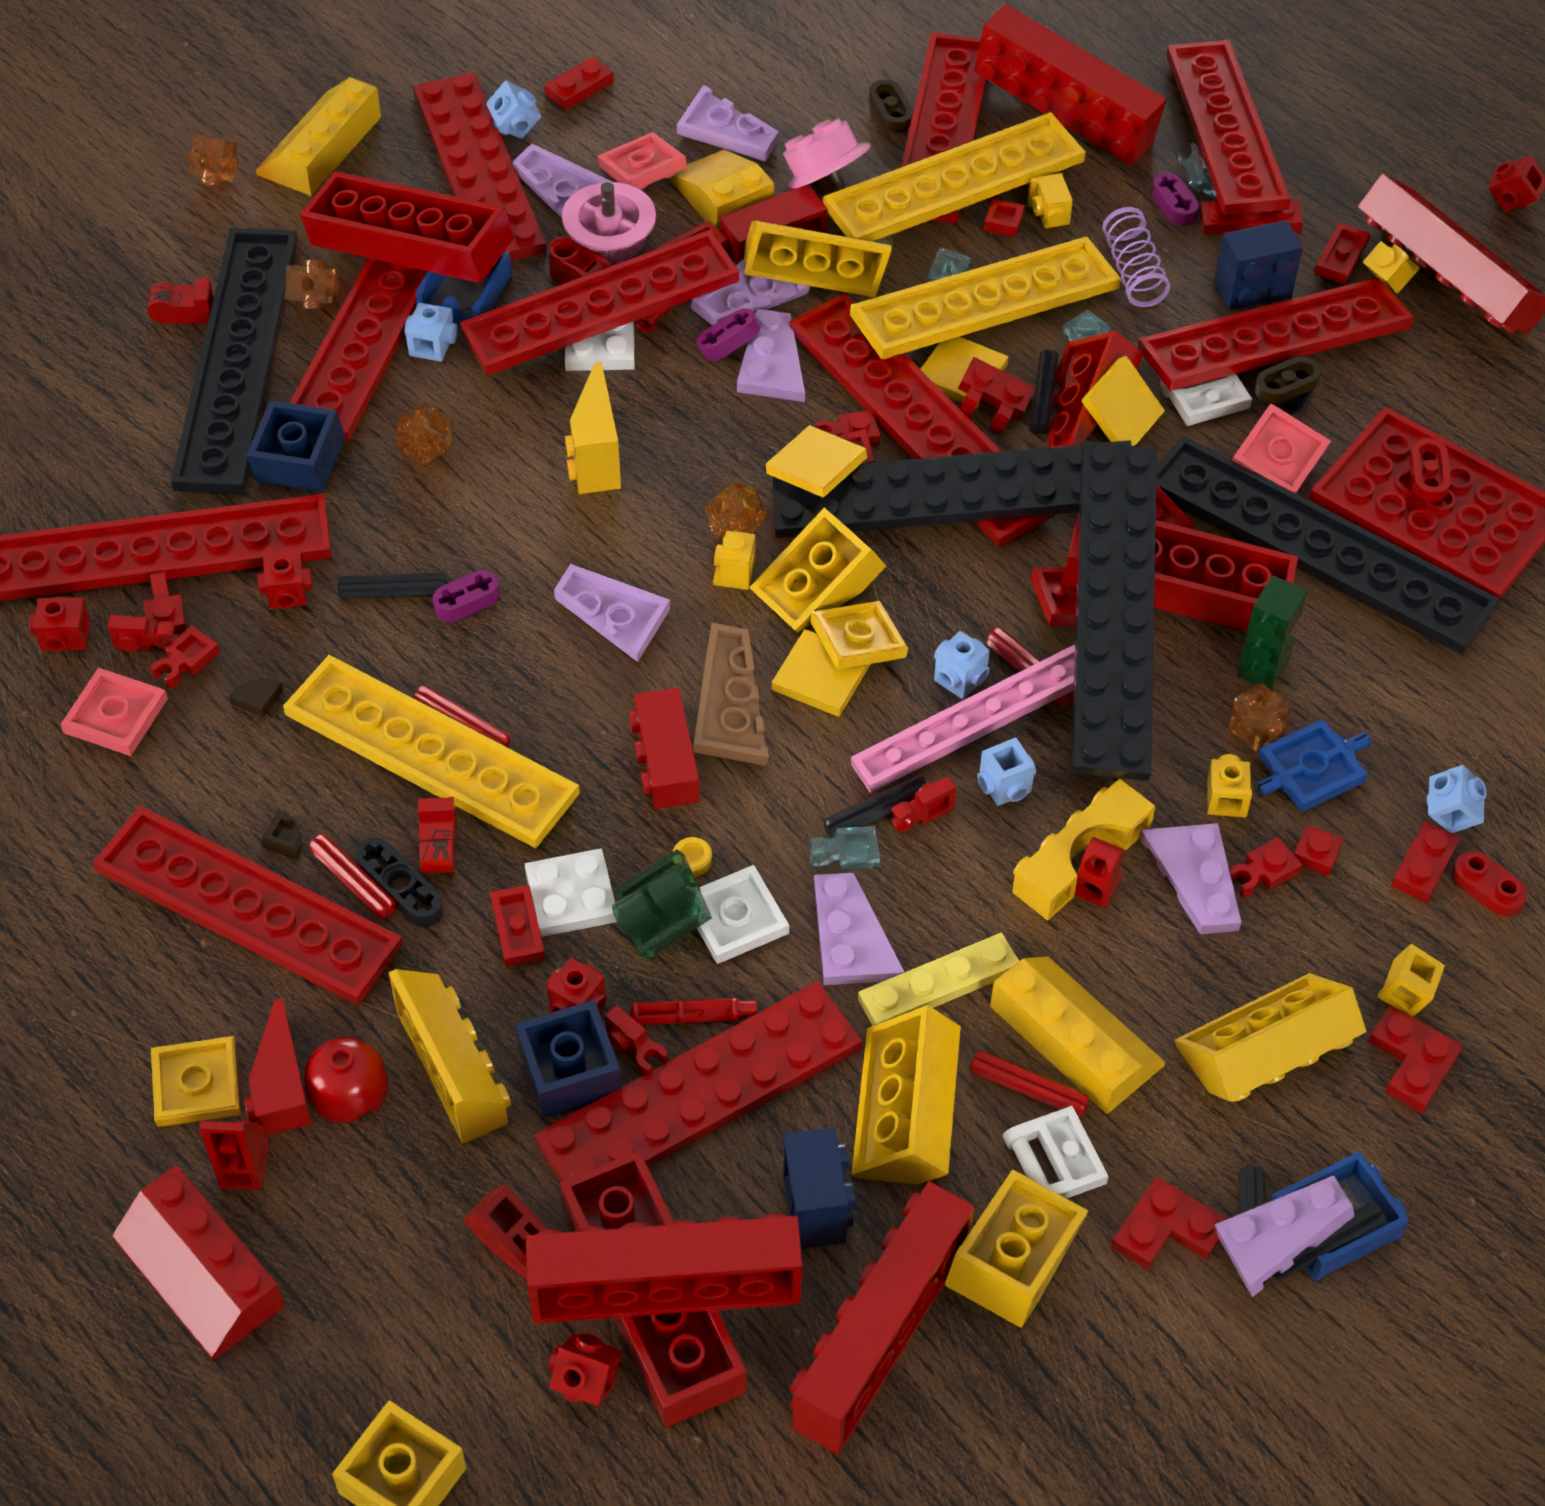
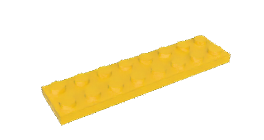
M1050 112L823 196V203L828 209V214L846 237L873 242L1027 184L1030 178L1051 175L1083 163L1086 152Z
M1083 237L852 304L850 316L880 358L885 359L1117 290L1120 287L1121 278L1088 237Z
M331 655L324 659L283 705L286 716L440 798L454 797L455 806L535 849L580 794L578 784Z

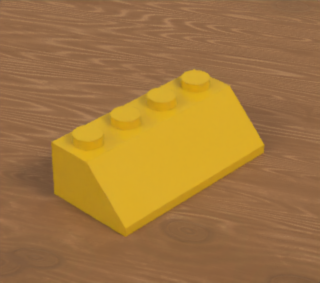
M349 77L327 91L256 169V175L312 196L381 118L377 87Z
M752 221L745 243L743 274L875 298L892 250V245Z
M1049 956L1023 958L993 983L990 1007L1077 1088L1087 1094L1089 1099L1106 1114L1110 1113L1165 1066V1061Z
M399 969L388 972L397 1015L462 1144L509 1124L506 1108L511 1106L510 1097L502 1082L496 1085L490 1075L494 1073L492 1062L485 1050L478 1052L474 1044L478 1040L476 1032L469 1018L461 1019L457 1011L461 1009V1005L453 987L445 988L438 974Z
M1308 973L1175 1039L1174 1042L1176 1048L1206 1090L1224 1100L1234 1102L1245 1099L1251 1094V1090L1263 1084H1272L1282 1080L1285 1077V1073L1296 1067L1314 1064L1319 1060L1320 1055L1332 1049H1342L1351 1045L1354 1038L1367 1031L1353 987Z
M928 1005L867 1028L851 1173L857 1179L918 1185L948 1175L961 1026Z

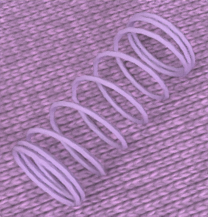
M1124 207L1108 215L1103 222L1102 229L1107 237L1109 247L1112 248L1111 253L1116 261L1117 270L1121 274V281L1126 287L1125 291L1129 302L1137 307H1150L1165 299L1170 291V283L1168 278L1165 277V270L1160 267L1161 260L1155 254V244L1150 241V231L1145 228L1146 220L1143 212L1138 208ZM1123 212H1134L1138 214L1125 216L1119 219L1111 226L1110 230L1107 232V224L1116 215L1121 214ZM1131 217L1141 219L1140 225L1137 228L1129 229L1118 237L1110 235L1113 228L1124 219ZM1142 231H1145L1148 235L1147 240L1135 241L1127 245L1123 250L1115 248L1118 241L1133 239L1140 235ZM1144 243V245L1137 249L1126 251L1135 244ZM1147 244L1152 245V253L1139 254L1128 263L1120 261L1123 253L1136 252ZM1115 251L1120 253L1118 257H1116ZM1149 255L1148 258L1141 262L1131 263L1139 257ZM1152 256L1158 261L1157 266L1144 267L1132 276L1125 274L1127 266L1143 264ZM1119 264L1125 265L1123 270H1121ZM1154 268L1151 272L1147 274L1136 276L1138 273L1146 269ZM1157 269H1159V270L1162 272V274H1158V273H1154V272H1155ZM1124 276L1130 278L1127 283L1125 282ZM1133 278H1137V279L1134 280V281L1131 283V285L1129 286V284H1130V282L1132 281V279H1133ZM1146 279H1161L1152 287L1145 289L1134 288ZM1162 281L1166 282L1165 291L1152 301L1141 302L1131 296L1132 290L1147 291L1157 287Z

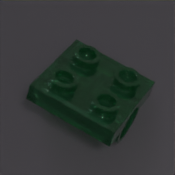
M678 849L612 890L617 900L612 905L614 917L621 929L633 939L638 954L646 960L712 919L687 858Z

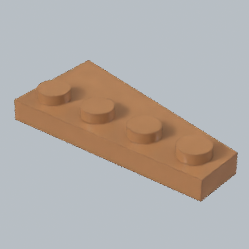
M711 623L692 749L694 753L767 766L769 755L768 748L764 742L763 734L765 730L763 717H760L758 686H755L753 674L755 668L748 629Z

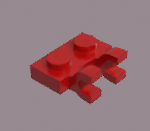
M973 356L958 386L959 390L967 393L959 409L970 418L980 400L997 408L998 410L989 429L1002 434L1011 416L1019 420L1021 419L1035 387Z

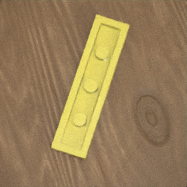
M1001 932L858 992V1002L870 1023L874 1026L926 1005L932 1008L994 983L995 980L1018 963L1019 960Z

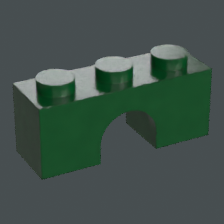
M1271 576L1253 606L1237 673L1238 677L1270 691L1273 689L1290 660L1295 637L1290 634L1302 614L1308 590L1276 576Z

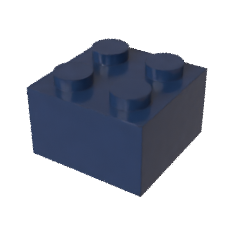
M1287 220L1223 233L1214 283L1229 310L1292 297L1303 248Z
M270 400L246 455L256 482L323 493L346 438L337 410Z
M595 1000L515 1024L518 1050L542 1118L595 1102L611 1092L622 1089L620 1067Z
M835 1127L783 1133V1178L789 1215L798 1217L801 1249L846 1243L847 1227L854 1226L852 1207H855L854 1189L852 1181H847L845 1168H848L847 1149L845 1142L837 1143Z

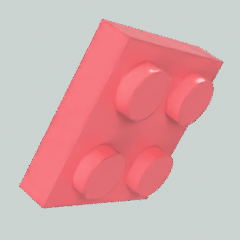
M654 132L597 156L599 168L617 182L634 186L640 190L645 189L649 184L662 178H670L676 172L687 168L685 155Z
M1270 403L1234 455L1232 461L1297 493L1328 448L1331 440Z
M98 668L62 721L63 733L132 756L168 700L166 690Z

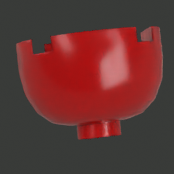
M338 1037L328 1040L312 1053L306 1063L304 1087L307 1097L314 1106V1110L321 1117L328 1120L349 1123L360 1120L359 1115L366 1114L369 1110L373 1113L381 1106L387 1096L389 1078L383 1058L368 1042L355 1037Z

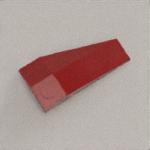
M1117 330L1067 343L1056 373V380L1060 383V391L1054 395L1053 404L1058 408L1057 415L1051 420L1048 448L1081 445L1098 425L1081 400L1118 358L1127 356L1138 372V366L1143 353Z

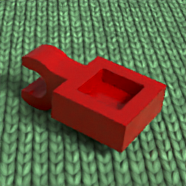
M165 571L151 573L150 580L154 599L143 601L145 617L148 618L149 624H157L163 621L175 623L173 634L185 632L187 627L181 595L170 596Z
M616 1005L605 1015L606 1032L611 1046L620 1053L625 1051L636 1061L640 1074L650 1076L653 1073L652 1066L646 1062L648 1058L655 1057L663 1064L668 1062L666 1049L661 1044L650 1040L646 1036V1029L619 1006Z

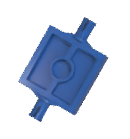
M1321 719L1259 749L1258 758L1271 775L1254 782V790L1258 793L1259 797H1264L1266 794L1281 789L1302 813L1365 783L1368 773L1356 760L1355 752L1370 747L1371 739L1363 731L1346 740L1336 734L1324 719Z

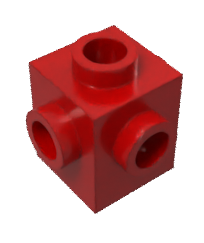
M1530 155L1514 162L1506 161L1499 165L1494 171L1495 174L1488 186L1491 196L1499 203L1504 212L1516 208L1524 209L1539 200L1545 188V175Z
M300 548L264 551V572L257 574L260 595L267 594L270 609L307 605L306 590L313 589L310 567L304 568Z
M38 598L36 613L30 614L29 628L31 635L37 637L41 651L86 650L91 620L84 598Z
M572 958L567 961L562 969L557 968L551 974L546 984L550 1013L595 1000L598 1011L601 1013L607 1002L605 979L601 972L591 964H581Z
M573 1333L562 1346L557 1344L551 1354L548 1370L553 1371L549 1388L561 1392L562 1396L570 1401L578 1403L588 1402L599 1407L613 1390L623 1350L604 1344L595 1335Z

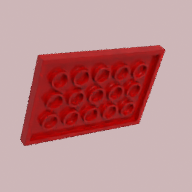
M1386 406L1316 483L1309 495V500L1499 599L1505 595L1545 545V492ZM1423 438L1436 439L1442 442L1448 450L1451 484L1447 496L1437 502L1420 499L1412 489L1409 457L1414 443Z

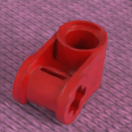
M559 237L549 244V273L554 280L563 284L611 266L604 256L591 251L572 238Z

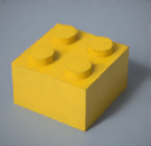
M388 1401L332 1475L338 1493L356 1506H439L467 1468L461 1447L393 1402Z

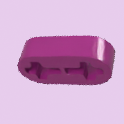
M1166 172L1156 175L1153 180L1151 196L1168 220L1177 226L1193 224L1197 217L1199 203L1182 179L1173 173Z
M739 309L701 333L697 339V345L706 360L717 361L752 340L759 333L761 326L751 309Z
M479 570L441 586L433 594L432 600L435 615L442 621L454 622L491 606L498 600L500 595L499 581L493 572ZM482 586L484 589H488V590L483 591L481 588H477V587ZM450 601L452 604H455V605L450 606L448 603H444V602Z

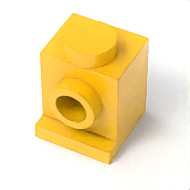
M1062 173L1030 178L1027 203L1029 207L1033 208L1034 215L1040 217L1044 229L1070 225L1073 200Z
M1382 241L1363 261L1372 275L1376 278L1379 277L1396 294L1401 291L1420 269L1397 245L1394 244L1390 248Z
M726 530L723 545L717 544L715 550L714 566H716L713 585L749 590L755 566V534Z
M1226 754L1218 759H1211L1207 776V815L1246 818L1252 797L1250 762L1241 761L1238 756L1233 754Z
M1410 944L1393 960L1384 987L1379 991L1377 997L1414 1017L1433 1000L1445 965L1413 944Z

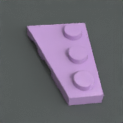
M705 85L702 86L677 123L678 135L765 162L779 141V131L750 113L742 114L734 109V103L726 98L720 100L713 96L712 89Z
M534 144L527 147L512 162L518 177L561 218L566 201L575 192L592 184L612 182Z
M743 259L736 265L739 271V282L692 299L691 309L713 326L739 309L748 308L756 314L757 309L766 310L809 294L810 286L743 274Z
M757 309L755 316L761 327L757 336L747 344L737 380V392L805 402V389L794 331L789 327V321L792 320L791 314Z
M573 564L569 565L554 589L555 600L637 662L670 610L669 599Z
M1218 823L1141 830L1139 839L1146 849L1149 848L1156 858V866L1163 877L1167 876L1177 891V899L1199 934L1239 931L1242 922Z
M854 873L814 875L823 985L883 982L905 973Z
M1331 1176L1217 1223L1215 1228L1217 1236L1253 1297L1264 1288L1263 1282L1277 1271L1281 1274L1294 1265V1257L1308 1246L1317 1247L1352 1219L1354 1211L1351 1202L1336 1178Z

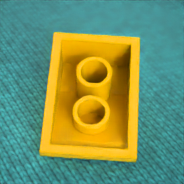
M724 149L687 164V168L676 172L674 176L669 178L705 222L709 220L718 230H720L721 216L775 196V183L757 163Z
M602 362L594 363L571 416V435L565 436L567 457H573V459L567 460L569 481L576 480L579 494L621 489L618 437Z
M824 507L749 588L799 633L812 625L810 622L812 612L842 606L862 593L882 572L886 565L870 547Z
M1012 1169L955 1253L945 1286L1022 1328L1042 1297L1086 1218L1088 1210Z

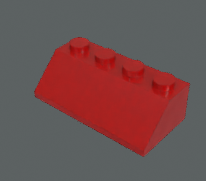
M177 1165L140 1190L112 1235L114 1241L213 1361L285 1307L276 1281Z

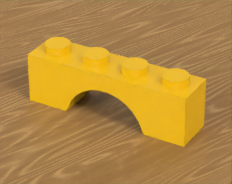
M1121 779L1116 781L1109 789L1103 787L1084 811L1077 810L1072 814L1066 823V827L1058 834L1051 833L1041 844L1040 850L1031 858L1025 856L1019 861L1013 871L1015 876L1012 893L1048 921L1074 898L1078 876L1072 866V859L1087 848L1093 837L1123 848L1126 851L1139 839L1141 830L1151 828L1155 805Z

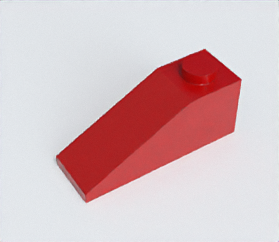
M283 998L274 1000L248 1080L251 1097L244 1098L248 1120L252 1122L257 1121L258 1125H264L267 1135L312 1124Z
M247 1120L236 1123L200 1121L199 1130L219 1187L226 1189L262 1190L270 1148L265 1126Z
M505 1184L491 1190L462 1221L492 1253L527 1281L526 1235H536L540 1231L549 1229Z

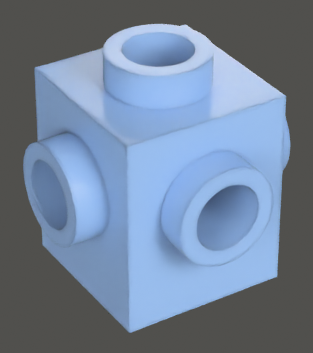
M507 80L486 102L494 119V126L504 135L511 134L521 140L542 117L535 104V97L528 90Z
M418 302L413 316L409 315L405 324L409 356L439 362L443 361L449 344L455 343L458 331L457 324L453 323L451 308Z
M959 631L951 640H944L938 646L934 654L936 659L934 681L964 700L987 678L990 671L988 667L990 650L978 639L971 638L962 631Z
M1015 737L982 751L980 773L977 774V780L983 793L986 795L990 794L996 805L1000 806L1010 801H1020L1032 792L1036 768L1030 755L1026 753Z
M1464 765L1430 776L1429 794L1427 795L1428 815L1449 833H1455L1484 823V799L1487 796L1484 782Z

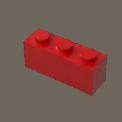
M809 184L721 216L720 231L729 239V249L727 251L738 264L744 259L745 243L752 221L827 233L828 209Z
M679 687L634 694L635 710L628 711L631 733L638 732L640 740L634 741L637 763H645L646 771L641 772L644 795L651 794L654 809L700 802L699 777Z

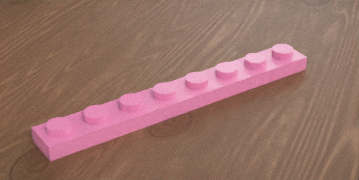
M1075 644L852 756V767L868 791L872 793L1073 691Z

